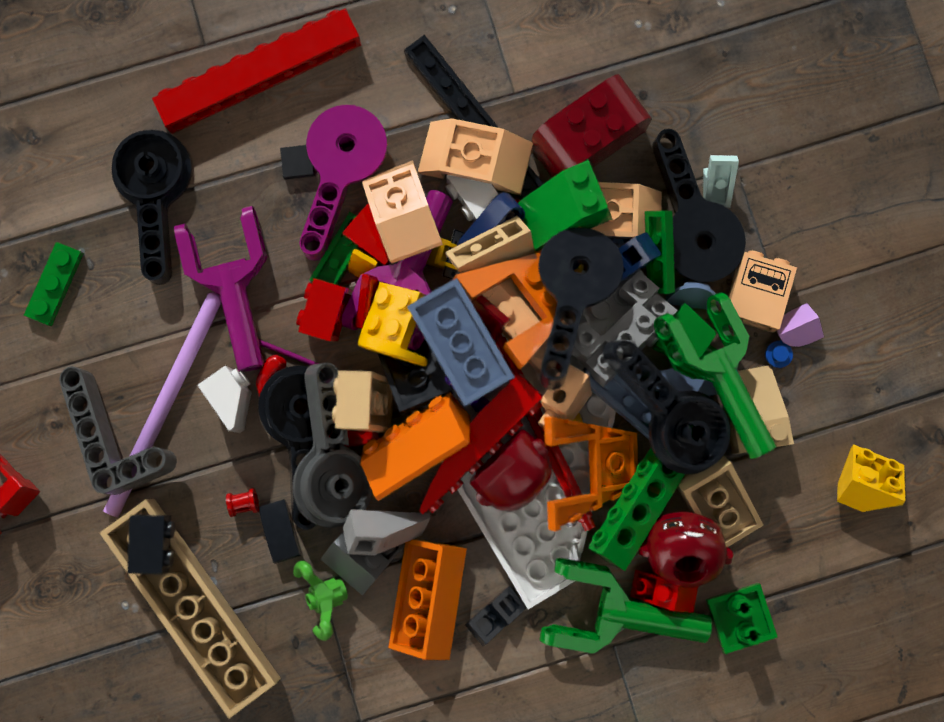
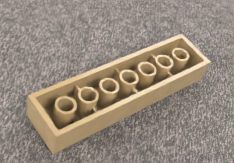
M145 499L100 532L126 572L128 566L130 515H166L155 499ZM175 528L174 537L170 538V550L174 552V563L172 567H169V572L164 574L128 575L222 710L230 718L274 686L281 678Z

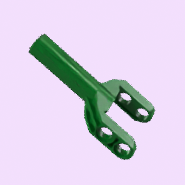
M720 292L710 296L707 300V314L724 348L707 354L700 359L678 319L671 314H665L656 318L654 321L655 333L674 370L691 379L712 382L749 457L756 459L773 451L776 445L737 371L738 364L747 351L749 334L730 298L725 293ZM716 300L720 303L721 312L717 308ZM665 322L668 324L670 332H668ZM728 325L732 327L734 336L730 333ZM678 347L680 348L683 357L680 355Z
M567 558L556 559L554 571L564 576L567 580L603 586L594 626L596 632L552 624L542 627L539 638L542 643L594 654L611 643L616 634L624 629L702 643L708 642L712 632L711 616L694 612H677L656 605L630 601L608 566Z

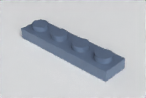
M584 367L582 371L589 375L591 391L649 439L651 412L641 399L618 375L603 388Z

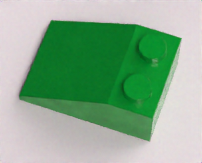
M589 160L561 171L518 202L525 210L524 222L531 230L533 245L536 251L543 249L547 241L561 231L571 228L591 229L613 220Z

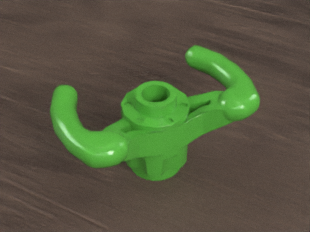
M298 561L294 566L293 575L297 578L303 576L308 581L311 587L308 588V594L305 595L307 605L310 610L314 609L318 614L320 613V625L313 628V633L322 641L329 640L333 634V628L330 623L334 607L342 605L343 601L348 599L346 587L341 579L335 580V578L322 581L314 574L308 562Z

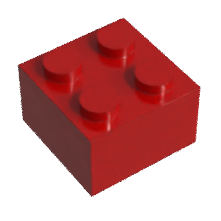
M314 278L312 283L307 284L304 298L307 299L305 309H301L297 317L296 325L299 326L298 332L327 341H338L343 327L342 315L353 290Z

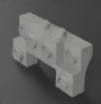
M640 271L621 287L618 294L632 307L603 336H600L585 322L578 329L572 355L590 372L592 378L603 388L617 375L603 358V348L605 345L614 340H629L640 350L646 345L651 347L658 340L654 330L655 319L665 314H671L675 317L678 311L657 293L659 287ZM621 347L617 350V356L620 360L623 357V349Z

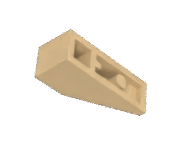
M516 216L445 253L456 269L462 272L535 254L531 230Z

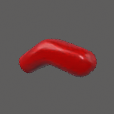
M272 355L267 358L256 378V388L259 396L269 378L286 368L287 363L283 357Z

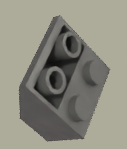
M343 531L331 544L321 560L363 595L404 546L401 544L377 555H348Z

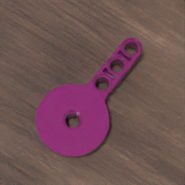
M339 105L324 111L314 120L307 134L306 148L308 157L313 167L320 174L321 179L299 244L305 257L312 261L322 259L328 249L348 192L347 186L363 181L373 175L379 169L386 156L387 138L381 122L370 111L359 106ZM352 141L354 148L351 151L344 152L341 150L345 144H349ZM329 192L337 193V197L333 201L324 200V196ZM319 217L329 218L324 226L315 224ZM318 241L320 246L315 251H309L306 249L308 243Z

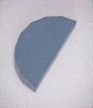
M685 282L684 286L675 289V293L668 294L666 301L671 305L681 306L686 303L692 308L707 309L708 298L716 293L711 290L708 284ZM716 300V305L719 310V302Z

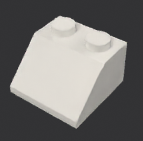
M224 366L198 384V387L229 431L241 433L245 430L251 398V391L247 386L251 383L243 372H239L236 368L232 369Z

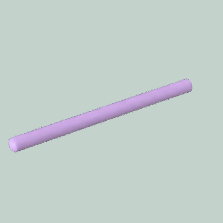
M217 293L207 294L130 456L153 447L222 303L220 295ZM136 465L132 468V477L137 474ZM131 490L118 495H110L103 511L111 516L119 517Z

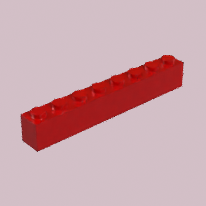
M346 8L333 10L319 21L307 22L301 29L293 33L286 32L280 35L276 41L269 44H260L255 47L254 51L248 54L236 55L230 62L222 66H213L205 74L198 77H189L175 88L163 89L152 100L165 127L173 134L362 46L360 37Z

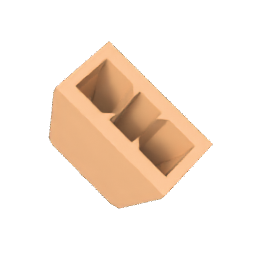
M569 364L564 385L557 390L547 389L541 400L545 414L538 422L543 429L544 416L574 420L592 395L589 375Z

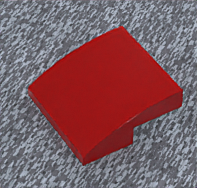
M368 203L342 234L380 264L386 266L390 260Z

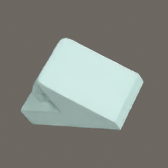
M710 155L708 168L703 170L704 199L721 204L726 208L731 207L739 163L737 156Z

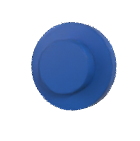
M775 341L766 348L765 358L771 366L783 368L792 361L793 351L789 345L782 341Z

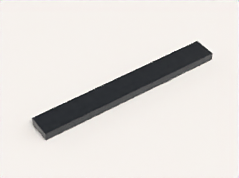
M425 34L404 49L405 55L457 120L499 128ZM529 165L521 195H517L520 200L543 185V182Z

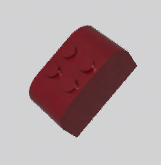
M617 74L601 82L542 124L532 136V152L551 178L561 171L586 160H589L593 168L647 130L652 118L620 74Z

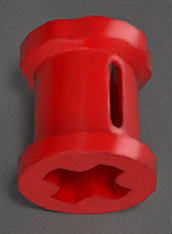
M251 488L249 492L226 494V505L230 517H235L239 513L253 511V513L259 512V499L255 488Z

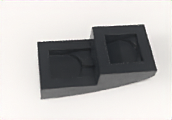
M283 499L258 507L273 563L276 564L301 556L296 531L292 526L286 500Z
M508 586L469 620L465 626L478 642L485 646L527 607L515 591Z

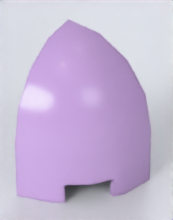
M807 303L786 313L783 316L780 329L777 330L782 342L789 346H804L824 337L820 319Z

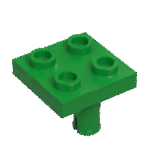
M760 583L706 599L724 654L778 638Z

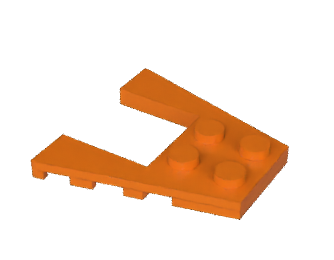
M541 252L460 273L453 278V280L458 279L470 301L511 278L542 319L540 322L502 347L519 370L524 367L549 337L557 309L556 300L544 288L539 277L538 263Z
M544 416L545 445L555 446L589 440L590 493L547 501L548 530L558 531L562 525L568 522L573 523L581 519L582 515L590 510L595 511L601 508L603 503L609 500H616L621 496L624 486L629 483L638 466L637 433Z

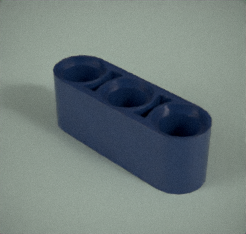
M509 193L497 195L461 237L457 246L516 216L523 221L525 210Z

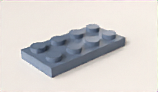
M457 278L407 306L464 406L514 378Z

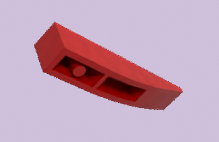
M521 373L502 389L470 423L469 444L443 460L419 509L422 515L429 510L433 514L444 504L441 498L448 491L454 494L464 484L461 479L468 472L473 475L484 464L481 459L487 453L492 456L504 445L500 440L508 433L513 436L523 426L520 421L527 414L532 417L543 407L540 402L543 395Z

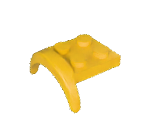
M379 282L359 336L358 346L412 364L426 366L428 360L425 357L407 350L416 325L407 306L426 295L418 291Z

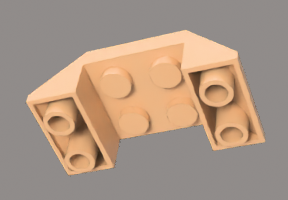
M457 119L430 122L418 174L444 179L445 174L493 184L497 191L521 195L533 143L501 128Z
M413 161L363 180L362 183L372 215L391 264L443 245Z
M598 182L613 220L591 229L601 232L610 239H632L645 233V211L661 210L662 192L641 184Z

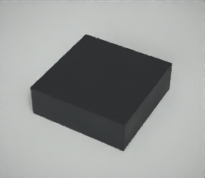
M306 145L280 148L283 178L285 180L315 176L314 167L308 157Z

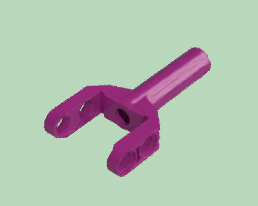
M430 190L426 200L440 233L453 200L443 192ZM432 249L397 261L393 265L375 267L364 274L377 277L378 282L428 295L432 290L428 286L423 269ZM362 274L342 315L343 327L352 330L358 329L355 326ZM417 324L407 347L412 350H418L424 340V336Z
M253 206L242 208L240 217L250 260L243 258L202 270L195 237L190 233L187 224L174 226L184 274L220 295L239 372L257 370L264 365L246 291L250 281L260 272L268 258L257 213Z

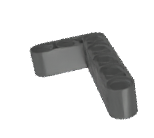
M73 366L67 367L62 371L59 378L61 389L91 485L96 492L118 495L169 474L174 470L177 463L175 454L170 450L157 447L148 448L121 460L93 374ZM80 376L79 383L75 385L77 377ZM85 401H88L87 408L83 411V405ZM95 425L96 431L94 435L91 436V429ZM101 451H103L104 457L100 462L99 454L101 453ZM159 455H162V463L157 467L156 460ZM136 465L137 474L134 477H132L131 471L132 468ZM111 476L112 484L108 488L107 479Z

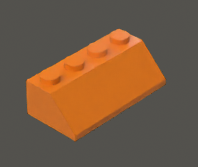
M451 392L443 397H436L429 403L427 408L422 411L413 412L404 423L399 426L394 425L390 427L384 436L378 440L372 439L365 444L362 449L360 464L374 497L378 501L469 444L470 415Z
M417 539L405 542L388 648L424 660H450L467 548Z

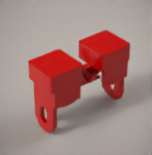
M0 454V472L7 478V481L0 487V517L4 519L7 514L18 516L40 493V490L30 480L25 479Z

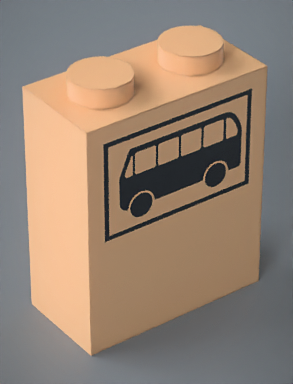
M750 250L748 253L744 252L741 262L735 269L728 292V297L743 324L772 333L780 329L797 267L790 266V262L784 259L775 258L771 260L764 258V254L758 251Z

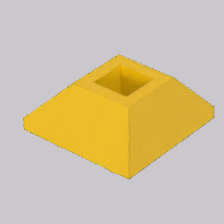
M853 444L838 481L837 502L861 512L903 505L905 502L904 465L894 459L886 458L869 449Z

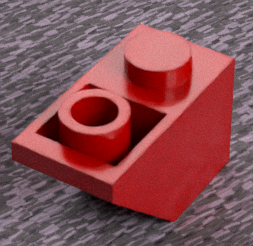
M635 570L630 597L672 611L694 612L699 586L684 588L665 581L655 573Z

